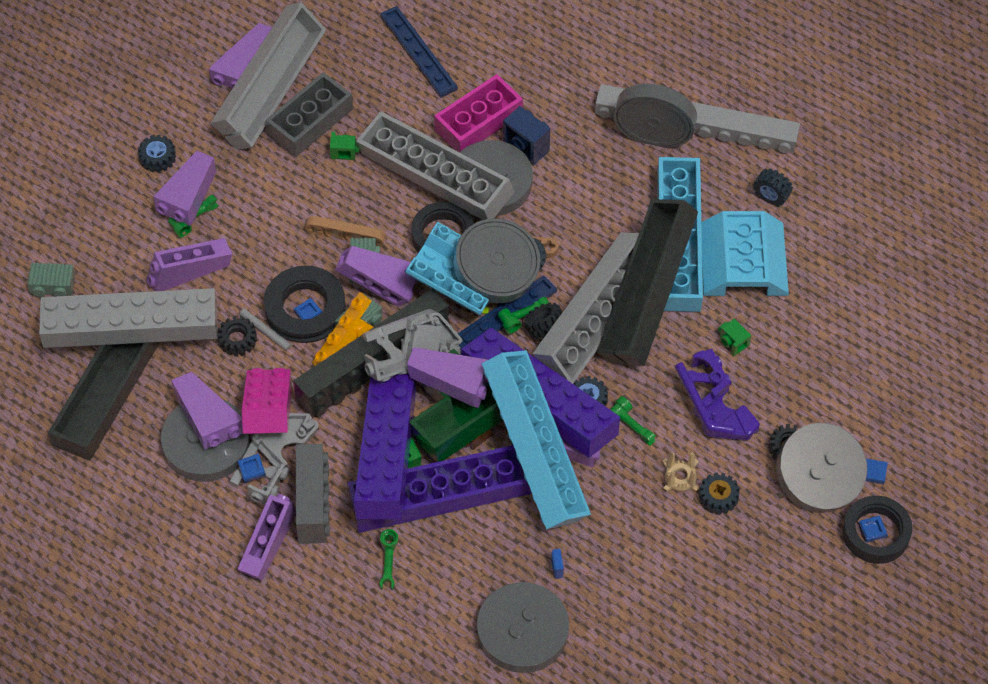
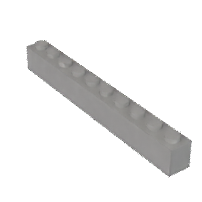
M601 84L595 104V114L603 118H613L618 96L625 89ZM692 102L697 111L694 134L704 138H718L725 142L734 141L741 145H755L761 149H775L781 153H794L800 127L798 122Z

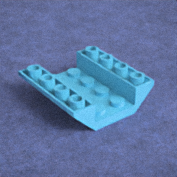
M722 211L701 222L704 296H725L726 287H766L767 296H788L783 222L765 211Z
M437 222L418 255L413 258L405 273L480 316L489 299L460 283L454 270V252L462 235Z

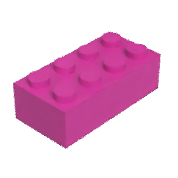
M496 74L434 115V130L455 151L460 153L467 146L483 141L501 129L504 119L519 106L523 108V98Z
M261 368L247 370L242 403L243 434L288 433L292 396L291 369L274 368L273 370H263Z

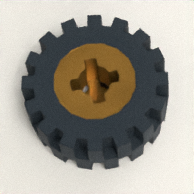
M717 472L714 473V476L710 474L707 476V479H703L700 486V503L703 504L705 510L709 509V512L712 514L713 512H717V515H721V512L727 514L738 503L740 488L737 486L736 480L732 481V476H725L726 473L719 475Z

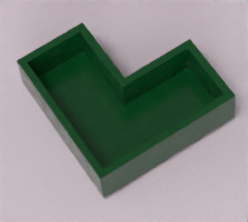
M452 349L448 352L451 354L460 355L455 349ZM422 383V387L437 403L409 421L413 438L436 462H440L503 421V419L501 418L498 404L492 395L489 383L486 386V397L484 400H481L479 408Z

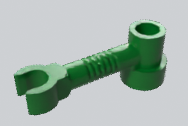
M214 195L208 196L202 202L196 217L206 211L209 212L219 207L216 203L218 199ZM171 217L169 218L168 223L173 227V231L179 238H183L191 233V225L178 222Z
M542 297L532 305L512 313L508 308H505L498 313V317L502 321L505 331L508 334H513L522 325L519 321L520 318L529 314L530 310L534 311V307L538 306L539 308L541 304L547 305L550 302L546 297Z
M620 396L610 410L620 416L624 423L651 446L656 441L654 439L656 435L647 428L642 427L628 415L633 406L625 397Z
M386 529L380 535L381 545L385 548L383 578L380 580V588L383 590V584L390 582L391 589L393 590L395 587L392 578L393 554L399 539L395 530Z

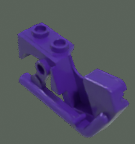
M713 349L697 352L692 356L691 361L692 368L702 364L707 368L711 367L713 370L711 374L697 373L693 370L687 372L683 362L676 364L675 370L680 380L682 379V384L694 405L693 412L699 418L702 424L701 428L707 436L750 440L753 434L759 431L760 423L746 406L742 405L736 410L728 408L723 403V396L729 391L731 380L729 375L724 373L722 362L719 356L715 355ZM693 383H710L716 387L712 388L711 392L701 400Z

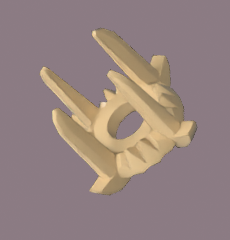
M671 452L668 460L665 458L662 461L667 468L665 471L667 485L663 488L666 491L671 489L677 491L691 489L696 492L700 487L696 485L697 475L694 468L699 461L695 459V454L693 452L690 454L688 463L683 460L681 462L679 460L674 462L675 454ZM682 470L686 472L687 477L683 480L677 479L675 472Z

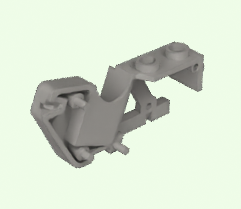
M432 309L418 312L363 333V338L366 342L375 339V342L381 345L387 352L389 359L377 361L367 354L364 355L366 373L380 382L389 380L395 374H406L409 372L407 363L413 347L445 353L455 349L461 354L459 346L462 342L461 337L440 313ZM406 328L405 338L401 339L402 349L400 350L390 342L388 334Z
M290 413L288 433H254L252 442L242 459L256 455L259 449L267 458V462L273 466L264 468L266 476L261 478H267L270 482L267 486H263L262 490L250 484L248 485L247 496L253 501L266 504L269 495H277L280 488L278 486L280 480L284 481L289 472V468H287L288 463L281 455L282 448L292 443L296 445L307 444L318 431L319 424L317 421L312 420L310 414ZM238 466L230 480V484L234 487H238L243 478L240 466Z

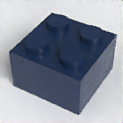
M519 106L503 120V142L520 149L527 156L531 165L534 166L550 151L551 128H549L547 123L541 122L534 117L529 110Z

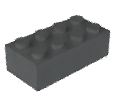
M323 72L265 120L267 135L297 157L353 109L352 94Z
M323 444L296 445V527L299 544L326 543V535H330L328 452L323 451Z

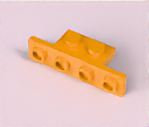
M359 292L352 300L348 310L341 316L333 332L328 335L326 342L316 353L312 361L315 366L363 335L364 332L373 328L371 324L361 319L372 302L366 295Z

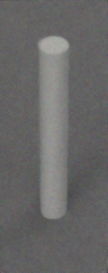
M243 309L240 312V316H244L245 320L246 318L250 319V323L253 322L259 331L285 351L292 347V344L249 311Z

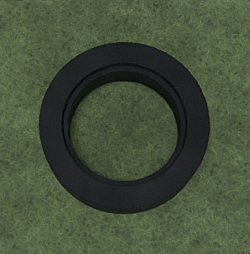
M436 202L423 207L415 215L412 222V242L415 250L419 253L424 246L426 239L423 236V231L429 223L439 219H448L456 222L464 233L465 230L474 224L471 215L451 202Z
M867 496L856 501L849 508L843 525V538L848 549L859 559L874 564L889 563L899 558L907 549L912 535V521L906 509L897 501L885 496ZM870 513L883 514L896 524L899 537L889 546H871L859 537L856 531V522L862 516Z

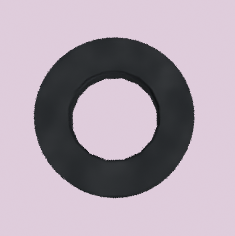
M315 266L289 268L278 274L269 283L265 291L264 308L267 322L273 331L288 341L296 343L320 341L333 332L335 320L346 310L343 287L333 274ZM310 289L322 294L327 302L326 307L319 315L313 318L303 320L293 318L283 309L285 300L297 290Z

